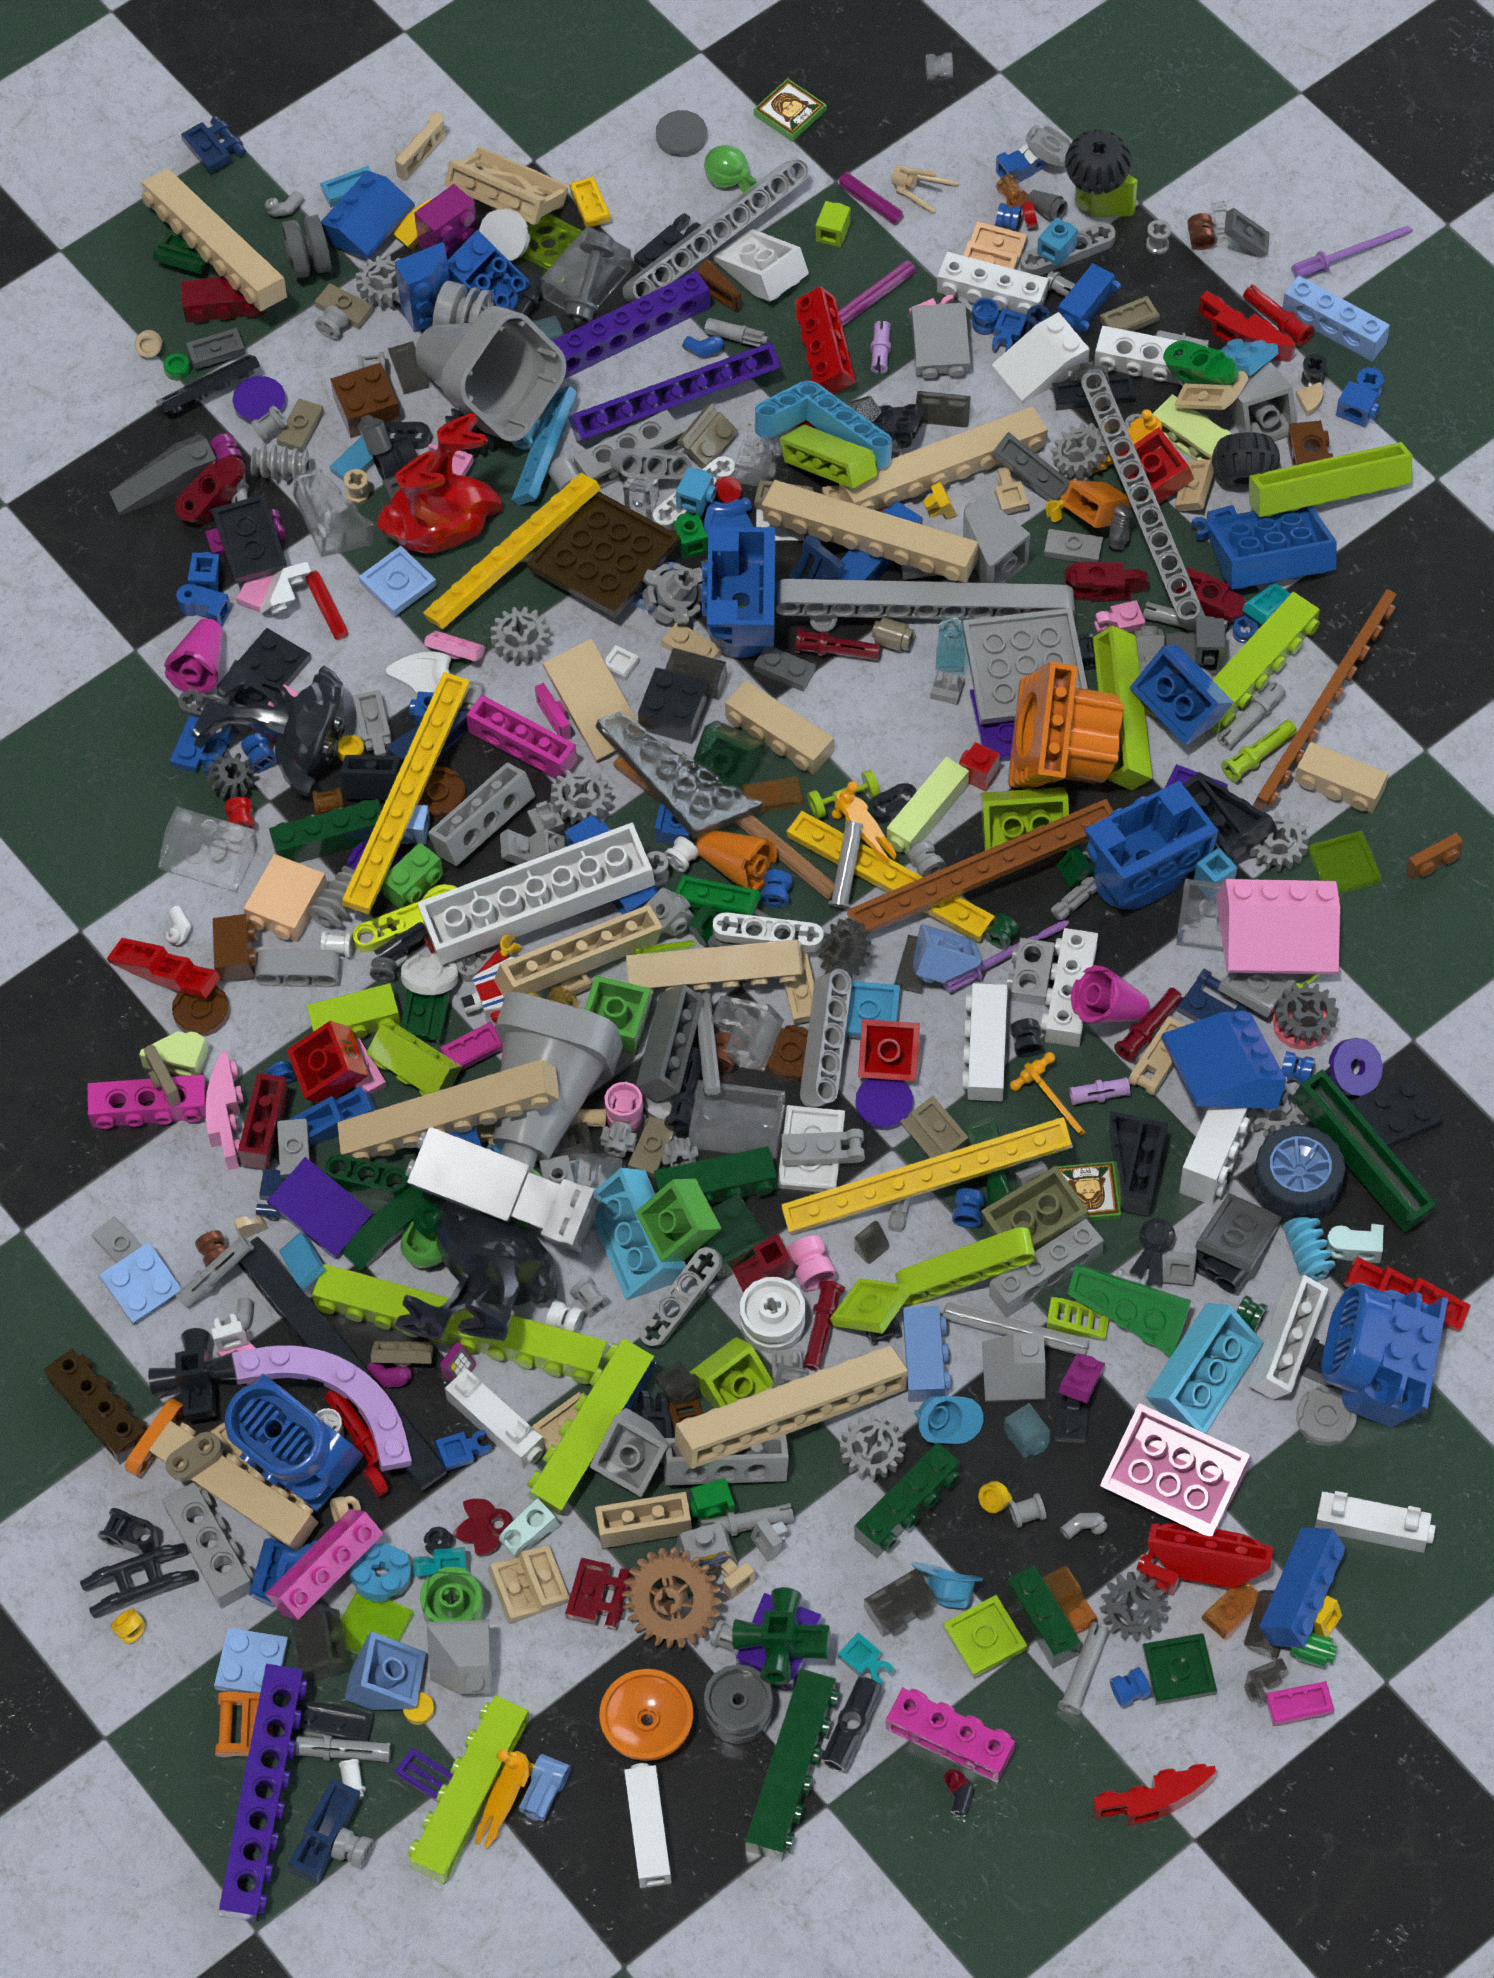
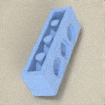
M1299 275L1284 293L1283 309L1298 314V319L1306 325H1312L1315 331L1372 362L1387 344L1390 326L1388 323Z

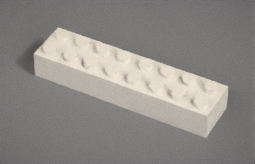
M629 823L418 902V906L439 962L443 965L497 945L506 934L515 937L521 936L654 886L655 880L652 867L633 823Z

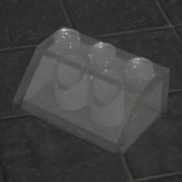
M176 806L165 829L158 868L159 870L237 893L258 849L255 830Z

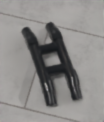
M185 1543L168 1544L153 1548L151 1551L111 1566L102 1567L81 1580L80 1585L82 1589L88 1591L115 1577L120 1592L113 1593L91 1606L89 1611L92 1617L97 1618L106 1612L123 1606L125 1603L160 1590L196 1581L194 1569L171 1572L160 1577L155 1563L171 1559L172 1557L186 1555L187 1548ZM144 1566L149 1582L131 1588L126 1573Z

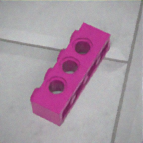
M484 695L479 697L466 715L469 733L554 778H557L558 775L565 778V771H571L577 763L576 744Z
M205 1076L171 1077L178 1089L180 1099H183L180 1104L172 1108L160 1087L155 1089L151 1079L88 1083V1116L91 1125L100 1129H109L118 1125L137 1127L144 1123L165 1125L172 1121L197 1122L200 1119H206L208 1087ZM147 1101L154 1102L150 1106H142ZM116 1104H125L121 1108H113Z
M349 1509L265 1595L283 1616L299 1620L383 1535V1532L365 1511Z

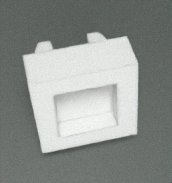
M230 1314L231 1323L222 1326L219 1318L214 1320L216 1328L211 1329L219 1352L248 1344L243 1326L237 1320L235 1314Z

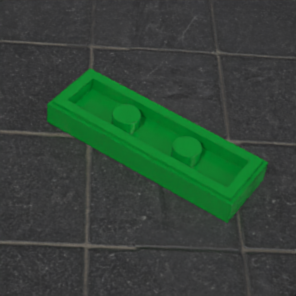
M684 875L675 893L682 895L690 903V907L701 909L703 905L711 906L715 912L752 915L761 898L759 890Z

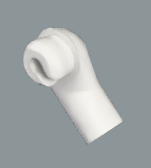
M174 906L168 911L174 926L170 928L171 932H166V940L172 945H180L186 940L191 924L182 908Z

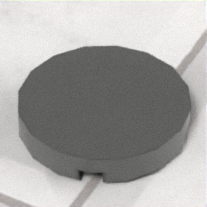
M688 110L673 111L663 116L656 125V141L659 147L667 154L672 155L674 153L679 154V157H686L697 153L705 145L707 126L704 120L696 113Z

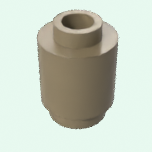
M883 617L880 622H875L871 636L875 638V644L879 643L881 646L898 651L902 649L908 651L913 641L914 629L909 628L908 624Z

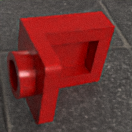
M1149 1550L1148 1555L1142 1553L1136 1570L1140 1571V1574H1146V1582L1156 1579L1157 1584L1154 1588L1156 1590L1164 1589L1165 1592L1162 1595L1169 1594L1174 1596L1178 1588L1179 1574L1155 1565L1157 1557L1151 1550Z

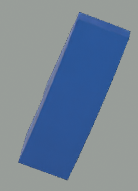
M361 1086L337 1100L331 1096L289 1120L307 1119L310 1146L338 1137L337 1122L375 1111L377 1108L371 1093Z

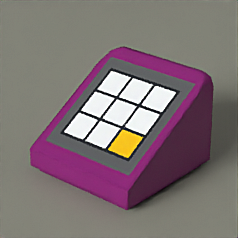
M455 1343L440 1363L442 1376L452 1382L466 1368L471 1372L475 1369V1360L461 1343Z

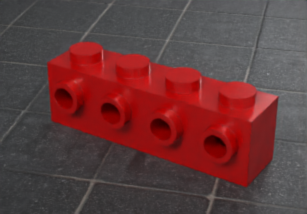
M819 286L794 300L797 309L795 316L801 326V340L806 346V361L811 367L813 375L811 376V381L818 383L834 395L856 383L835 296L822 286Z

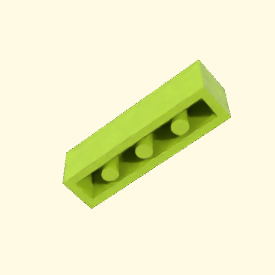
M802 425L780 437L784 462L853 489L878 475L875 455L872 450L807 425Z

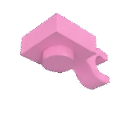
M1137 600L1111 606L1110 613L1108 611H1101L1095 614L1097 621L1094 622L1097 632H1102L1112 625L1127 632L1140 630L1141 627L1145 626V620Z

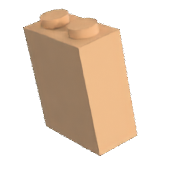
M274 854L243 908L244 913L247 914L250 923L255 924L257 930L265 929L273 932L280 939H291L298 942L311 919L309 907L315 905V900L321 897L323 890L328 888L325 873Z

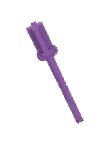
M1405 226L1327 256L1323 251H1319L1316 256L1293 264L1291 270L1294 272L1295 278L1298 275L1304 277L1320 270L1328 271L1329 263L1406 235L1412 232L1413 229Z
M1069 921L1058 922L1041 931L1037 936L1027 939L1041 940L1065 928ZM1019 943L982 961L979 966L942 984L944 989H947L948 993L973 980L980 981L982 979L981 971L1011 957L1013 947H1019Z

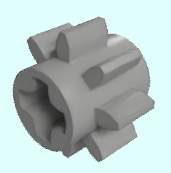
M615 1121L612 1123L611 1128L603 1127L600 1145L605 1146L604 1151L607 1154L621 1158L626 1155V1151L634 1152L637 1134L632 1133L633 1128L629 1124Z
M675 1136L669 1144L663 1145V1164H670V1167L696 1162L698 1149L697 1146H691L690 1138L683 1139Z

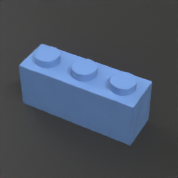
M939 1306L903 1307L905 1358L908 1370V1402H923L929 1397L945 1396V1390L950 1389L949 1371L944 1372L943 1362H948V1344H942L941 1334H947L946 1316H940Z

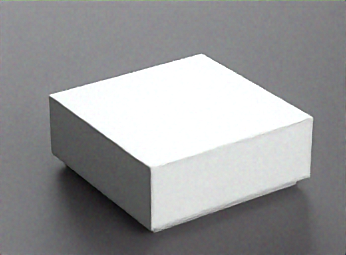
M615 645L604 662L612 676L625 682L638 664L639 656Z

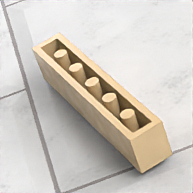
M648 904L503 962L498 967L494 981L504 999L508 992L536 993L626 955L655 945L663 927Z
M799 940L626 955L628 983L650 988L651 995L654 994V989L665 988V991L681 984L694 986V990L711 989V984L722 983V988L739 987V981L751 980V985L768 984V979L779 978L780 983L797 981L796 976H803L801 941Z
M169 1421L149 1451L166 1464L168 1456L194 1438L197 1432L183 1422L180 1426H177ZM209 1442L202 1445V1451L209 1448ZM229 1453L226 1457L222 1456L216 1463L191 1479L192 1482L294 1551L299 1550L319 1523L311 1516L314 1511L300 1500L295 1505L288 1500L289 1493L277 1485L271 1489L264 1484L267 1480L265 1477L253 1469L249 1473L241 1468L243 1463ZM179 1460L176 1468H181L184 1465V1460Z

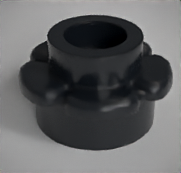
M433 1527L424 1536L425 1549L431 1555H434V1550L448 1549L454 1544L453 1535L443 1527ZM437 1540L442 1541L440 1544L436 1543Z

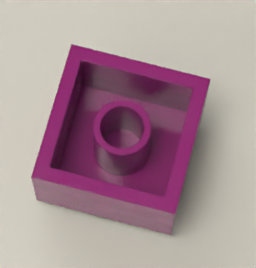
M455 184L414 212L418 245L423 249H427L443 242L447 258L451 257L478 230L475 202Z

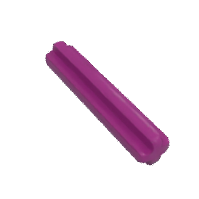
M848 172L840 176L839 185L891 223L898 224L902 220V210Z

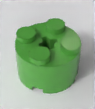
M444 1567L437 1570V1573L424 1581L420 1591V1603L426 1623L482 1620L484 1614L482 1591L479 1583L470 1572L460 1567Z

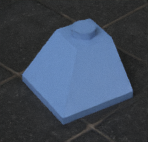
M920 925L913 960L914 971L919 979L929 983H933L934 980L944 983L980 965L982 960L975 940L928 925Z
M371 1631L351 1669L345 1700L371 1710L414 1709L417 1705L426 1652Z

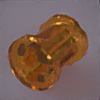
M1008 174L997 182V191L1004 195L1008 207H1021L1022 203L1027 202L1029 195L1020 188L1015 174Z
M336 787L333 791L321 793L312 791L316 815L321 814V812L331 811L334 808H344L340 787Z

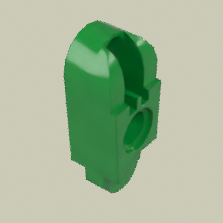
M1187 340L1172 343L1165 349L1163 354V360L1172 376L1187 384L1227 385L1234 382L1239 375L1234 360L1226 357L1223 351Z

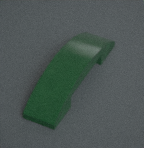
M411 1186L378 1211L341 1251L342 1254L362 1273L384 1255L383 1249L409 1227L415 1214L422 1206L431 1205L439 1208L447 1200Z

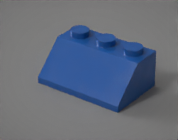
M366 171L321 220V224L330 246L369 258L415 207V203L386 176Z
M443 242L394 262L401 310L414 333L432 326L438 294L443 284L448 280L450 281L446 249Z
M1179 645L1162 646L1129 687L1184 745H1188L1218 723L1234 703Z

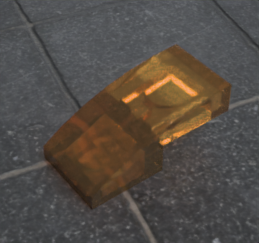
M1067 1566L1042 1577L1076 1635L1090 1628L1092 1622L1098 1623L1097 1616L1083 1597L1081 1587Z

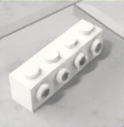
M947 252L937 276V292L946 296L953 295L972 303L981 298H990L998 304L999 310L1005 308L1027 315L1030 307L1044 305L1048 295L1049 278Z
M1064 928L1062 939H1056L1054 955H1058L1059 959L1058 964L1052 963L1050 980H1054V987L1047 989L1045 1005H1049L1050 1009L1049 1014L1043 1013L1041 1030L1046 1031L1045 1042L1075 1047L1080 1046L1084 1021L1080 1020L1078 1013L1072 1009L1071 992L1076 979L1080 980L1085 974L1083 971L1088 967L1094 966L1098 933Z
M973 983L972 994H966V1011L971 1012V1020H965L964 1037H970V1046L964 1045L963 1063H969V1072L963 1071L962 1089H968V1100L1003 1101L1007 985Z
M1306 1275L1286 1282L1248 1385L1249 1387L1272 1400L1291 1393L1300 1366L1304 1360L1310 1338L1313 1335L1319 1313L1322 1310L1328 1288Z

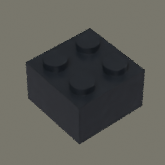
M655 667L638 710V723L642 730L692 744L709 701V682Z

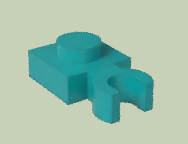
M859 1632L838 1653V1659L859 1677H862L867 1671L871 1674V1679L883 1686V1680L877 1676L879 1671H886L891 1676L894 1674V1668L890 1663L878 1660L881 1657V1651Z

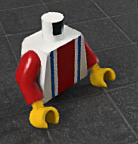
M510 934L504 935L500 940L501 948H498L472 978L475 993L460 997L465 1014L481 1009L487 1023L497 1022L504 997L494 979L499 965L514 958L510 957L509 953L517 954L521 950V945L516 942L510 946L511 942L515 940V936ZM533 992L528 993V994H530V995L537 996V997H540V998H541V996H539V995H537V994H535V993H533Z

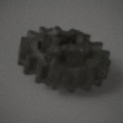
M846 918V920L838 919L837 925H830L831 932L830 934L824 933L826 941L821 947L823 952L819 954V958L824 959L820 967L826 970L825 974L836 969H843L849 974L851 980L853 975H860L859 967H866L864 958L870 956L867 947L871 945V941L866 940L870 932L864 930V924Z

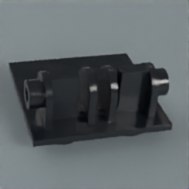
M908 404L903 407H892L891 405H882L875 408L869 421L887 434L895 433L897 444L901 448H907L911 446L919 428L922 426V418L927 410V406Z

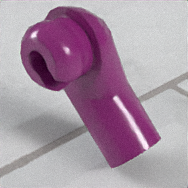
M370 1362L366 1368L385 1388L403 1386L412 1378V1372L406 1366L386 1369L381 1363Z

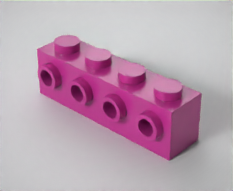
M902 1687L886 1718V1730L997 1783L1015 1748V1740L1011 1739V1735L1001 1729H989L983 1726V1722L978 1718L970 1715L964 1717L956 1713L952 1706L944 1702L937 1704L930 1701L924 1693L916 1689H910L909 1691Z

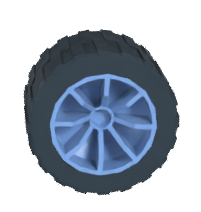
M1291 1125L1274 1131L1271 1136L1264 1140L1256 1158L1253 1190L1255 1191L1257 1202L1260 1203L1262 1208L1277 1216H1281V1221L1284 1223L1300 1217H1308L1310 1219L1326 1217L1337 1204L1345 1175V1159L1339 1145L1327 1133H1323L1315 1127H1307V1125Z

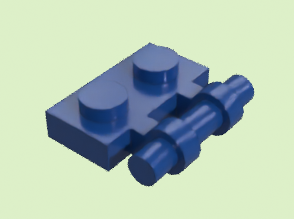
M189 715L170 758L171 767L196 774L200 765H204V773L208 775L210 772L207 768L210 763H214L215 756L219 755L222 757L225 749L230 747L234 728L226 724L221 732L215 733L203 748L200 749L194 746L196 738L192 736L193 729L199 718ZM210 744L215 745L212 752L206 753Z

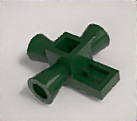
M994 1117L965 1124L971 1145L999 1137ZM1034 1159V1160H1030V1161H1027V1162H1024V1163H1021V1164H1025V1163H1036L1037 1160ZM1008 1168L980 1176L981 1181H986L988 1206L1013 1192L1005 1175L1010 1174Z
M779 1587L771 1592L773 1611H764L762 1625L735 1619L732 1628V1645L734 1650L763 1645L766 1660L760 1673V1678L764 1682L773 1685H784L791 1681L789 1658L828 1659L831 1636L829 1625L798 1624L796 1612L802 1598L801 1593L792 1588Z

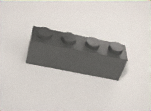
M685 984L659 994L637 1078L636 1087L655 1103L680 1093L703 998Z

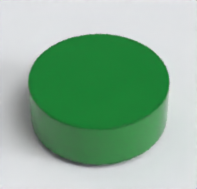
M171 354L164 360L165 375L171 380H183L191 372L190 361L183 354Z

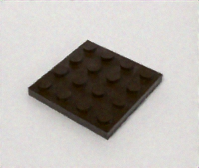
M598 491L554 531L528 561L527 566L528 570L617 618L645 585L643 577L646 571H655L659 568L681 540L680 535Z

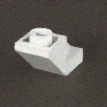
M308 562L283 568L272 577L259 608L261 613L271 611L272 614H278L288 609L287 605L295 600L291 587L304 582L303 577L311 572Z

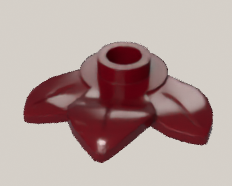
M474 1498L463 1501L464 1510L469 1518L454 1530V1537L463 1543L474 1544L476 1555H486L493 1552L500 1543L499 1537L501 1533L513 1522L511 1514L504 1509H495L491 1502L486 1499ZM497 1521L504 1523L501 1528L493 1527V1524Z

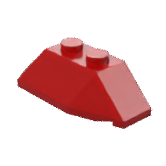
M1179 1523L1151 1524L1147 1544L1148 1548L1165 1568L1178 1573L1179 1578L1189 1582L1197 1581L1212 1584L1216 1587L1233 1589L1270 1570L1273 1553L1272 1546L1268 1544L1263 1545L1259 1540L1242 1533L1216 1529L1213 1536H1208Z

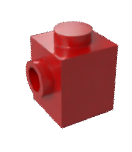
M974 742L970 750L966 749L963 752L959 765L969 770L970 785L985 792L987 791L999 771L1000 753L977 742Z

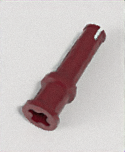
M799 628L795 652L800 653L801 650L816 652L818 656L832 653L878 661L880 644L829 637V634L824 631L819 634L806 632L803 628Z
M1170 987L1139 1023L1130 1026L1129 1033L1125 1038L1115 1043L1114 1049L1116 1053L1125 1061L1133 1063L1137 1059L1138 1052L1152 1042V1035L1183 1000L1182 994L1175 988Z
M829 1280L820 1281L818 1286L820 1294L817 1304L813 1306L814 1324L806 1356L802 1364L805 1369L815 1372L822 1369L823 1358L832 1326L830 1318L838 1308L840 1296L845 1292V1287L842 1284Z

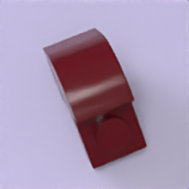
M777 1234L752 1247L756 1254L755 1257L732 1268L744 1293L753 1282L765 1277H780L787 1280L794 1273L796 1266L782 1237Z

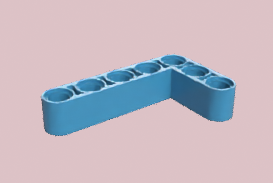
M800 382L760 402L755 407V433L760 437H774L807 420L822 432L872 450L876 458V469H884L891 464L892 438L816 382Z

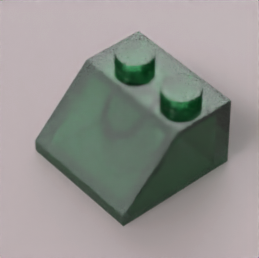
M718 720L704 726L687 777L737 799L756 770L766 742Z

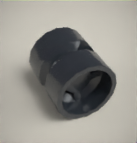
M407 436L394 441L388 451L372 455L382 480L395 476V473L418 457L412 442Z

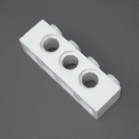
M1102 326L1095 351L1094 367L1106 371L1127 373L1132 376L1152 378L1157 381L1177 383L1182 386L1187 384L1175 379L1163 360L1165 349L1177 340Z

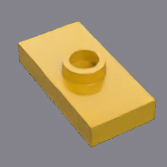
M594 176L569 183L570 192L586 228L611 221V215Z

